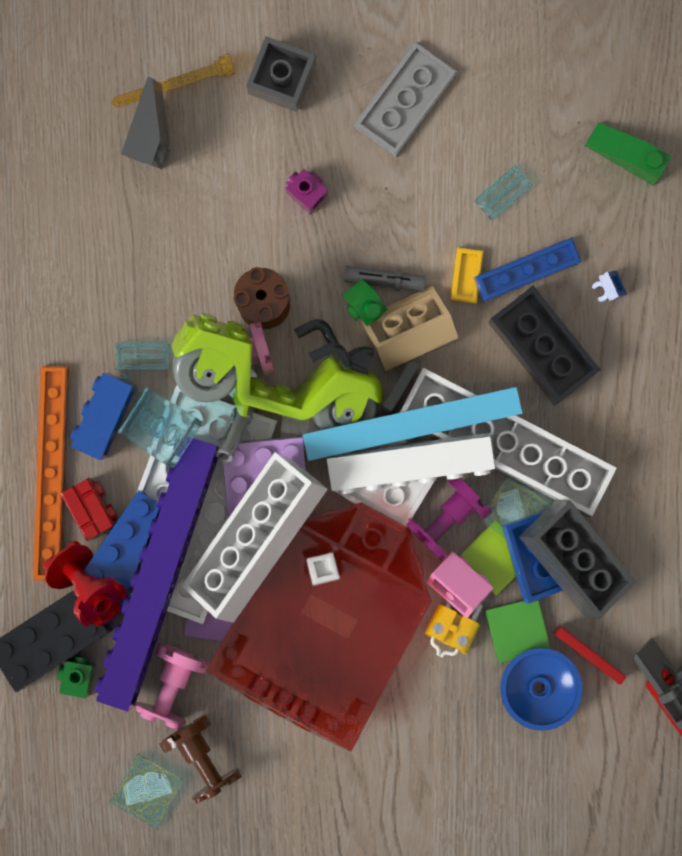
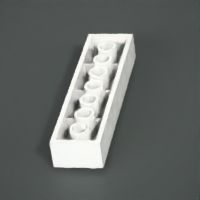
M423 368L400 413L477 395ZM516 415L429 434L437 439H446L491 432L495 469L554 500H571L579 512L587 517L593 516L617 469Z

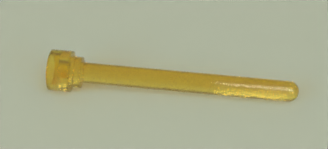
M229 54L218 56L219 59L215 60L214 64L159 82L162 85L163 92L215 74H219V76L224 75L225 77L235 74ZM143 88L114 97L111 101L112 105L120 107L140 100Z

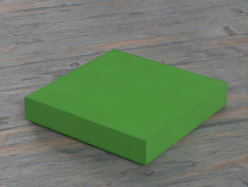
M538 600L529 604L519 601L485 610L498 663L510 661L518 654L529 649H551Z

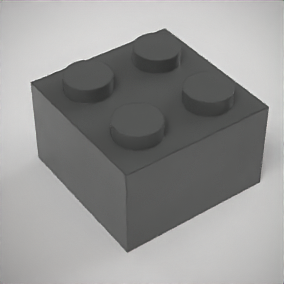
M265 36L246 85L248 94L298 112L316 66V55Z

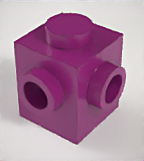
M303 169L300 173L294 172L286 182L288 185L286 193L309 214L328 196V190L322 185L323 180L313 171L308 173Z

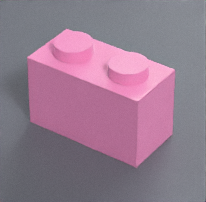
M454 552L439 565L427 581L428 585L467 619L493 590L489 580L484 575L476 573L465 558L457 556Z

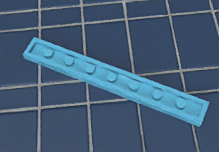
M517 387L302 435L308 461L523 413Z

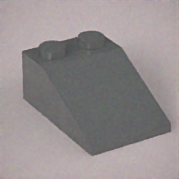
M147 77L121 155L161 169L162 164H167L171 152L168 149L169 138L163 90L159 82L151 77Z

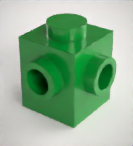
M363 279L341 295L349 306L346 309L349 315L355 321L360 319L366 326L378 320L388 310L376 291Z
M74 656L73 659L66 660L65 665L61 664L57 680L61 681L59 694L85 699L89 697L96 664L89 663L90 658L83 656Z

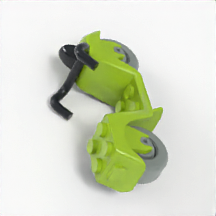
M202 313L201 316L193 315L189 321L185 320L184 326L175 335L171 346L174 353L172 363L173 375L182 393L198 402H215L226 397L236 387L233 399L239 415L247 417L248 407L252 406L298 420H306L313 417L318 428L324 430L374 419L377 415V403H384L382 383L376 374L369 369L374 354L373 348L362 346L347 352L345 347L339 344L330 325L321 319L311 320L295 328L294 331L298 338L315 330L322 332L327 344L309 353L313 363L331 354H334L335 357L325 359L292 392L290 388L284 385L276 384L273 387L266 385V382L259 378L251 377L252 342L243 329V325L237 322L228 321L227 324L217 321L216 317L206 313Z

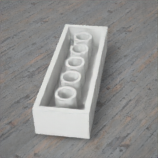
M275 452L181 586L216 619L234 623L328 489L292 459Z

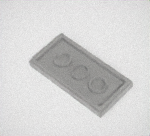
M415 41L356 120L353 127L396 158L456 77L458 71Z

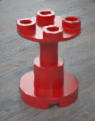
M73 541L54 557L46 560L43 566L46 571L45 581L54 589H64L74 585V594L77 596L74 606L75 617L85 627H89V624H95L96 627L102 626L111 621L120 612L122 607L119 604L122 598L126 599L127 591L116 578L106 577L98 579L95 575H87L84 569L93 558V553L86 545Z

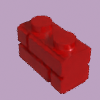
M92 478L85 479L61 493L86 541H91L111 530L116 524L115 520L119 518L112 504L106 505L102 497L106 493L98 480L94 482Z

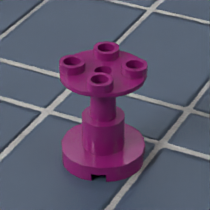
M461 478L449 479L447 481L455 493L441 506L444 511L425 530L411 518L408 519L409 522L406 524L421 542L425 539L427 540L425 545L440 561L444 557L447 558L448 555L439 547L436 541L455 523L460 526L473 512L484 520L493 513L487 504L483 505L481 503L480 497Z

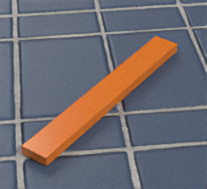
M41 366L33 580L45 581L46 571L43 567L47 559L59 553L63 545L64 500L61 493L65 490L69 367Z

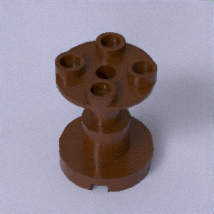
M254 267L238 279L234 288V302L242 319L249 326L251 323L261 322L263 330L275 328L286 320L290 312V296L288 294V287L281 275L268 268Z
M206 714L195 719L193 724L185 725L181 730H177L159 743L164 753L177 747L187 765L192 762L207 785L192 797L196 804L206 798L207 800L211 799L221 792L220 788L226 784L230 785L242 777L238 768L220 776L207 755L211 749L201 734V731L211 725Z

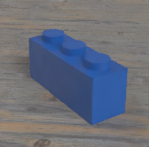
M103 373L102 376H97L92 386V390L95 391L91 401H86L81 415L84 416L80 426H75L70 439L73 440L71 447L98 460L106 459L137 386L110 373Z

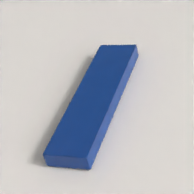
M571 237L474 277V281L484 303L577 265L582 261Z

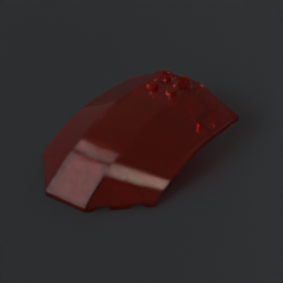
M362 502L307 518L235 622L232 623L206 672L249 700L301 729L351 752L398 662L432 603L430 593L424 581L423 570L413 546L410 529ZM333 552L340 579L313 586L306 559Z

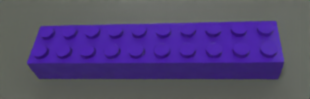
M185 436L184 441L179 440L175 455L178 456L175 467L170 466L166 477V482H169L166 493H161L157 508L161 509L158 518H153L150 524L148 534L152 536L149 544H144L140 553L139 560L143 561L141 569L134 572L130 587L134 588L130 598L126 597L121 613L125 614L123 622L117 624L112 639L116 640L115 646L112 651L108 650L103 666L107 667L103 677H99L95 686L94 693L98 694L97 702L127 712L137 702L219 458L216 457V451L219 448L217 445L189 436Z

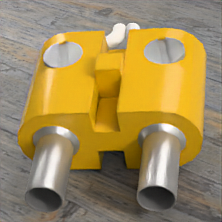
M445 601L444 605H437L424 632L426 636L431 638V645L437 650L436 655L442 658L445 655L454 656L458 652L467 655L480 628V624L476 621L484 607L482 604L479 605L468 619L452 610L453 606L448 601ZM435 640L448 645V647L455 651H443L441 653V649L435 644Z

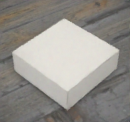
M333 552L306 559L313 586L340 579Z

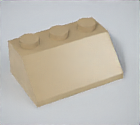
M433 286L424 289L423 292L419 291L386 306L388 310L378 320L368 326L362 322L385 371L398 367L409 360L458 339L452 317Z

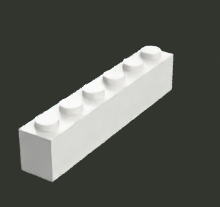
M491 432L347 452L329 456L327 458L331 490H339V494H348L355 492V488L366 487V490H377L382 488V484L393 483V487L408 485L411 480L420 479V483H429L436 481V477L447 476V479H458L463 477V473L474 472L475 476L487 475L491 473L490 470L495 469V458Z

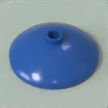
M533 648L523 651L509 662L501 678L500 693L505 709L516 722L529 729L545 731L560 727L573 717L581 703L583 686L581 676L569 658L553 649ZM538 682L544 685V689L541 692H536L534 689L535 684Z

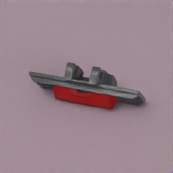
M651 638L634 655V661L647 678V689L682 736V666L678 670L675 669Z

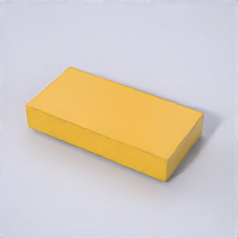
M457 247L450 301L477 304L479 290L474 277L481 275L484 251Z

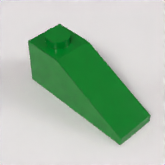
M598 122L585 144L589 149L652 186L658 181L672 158L671 155L649 142Z

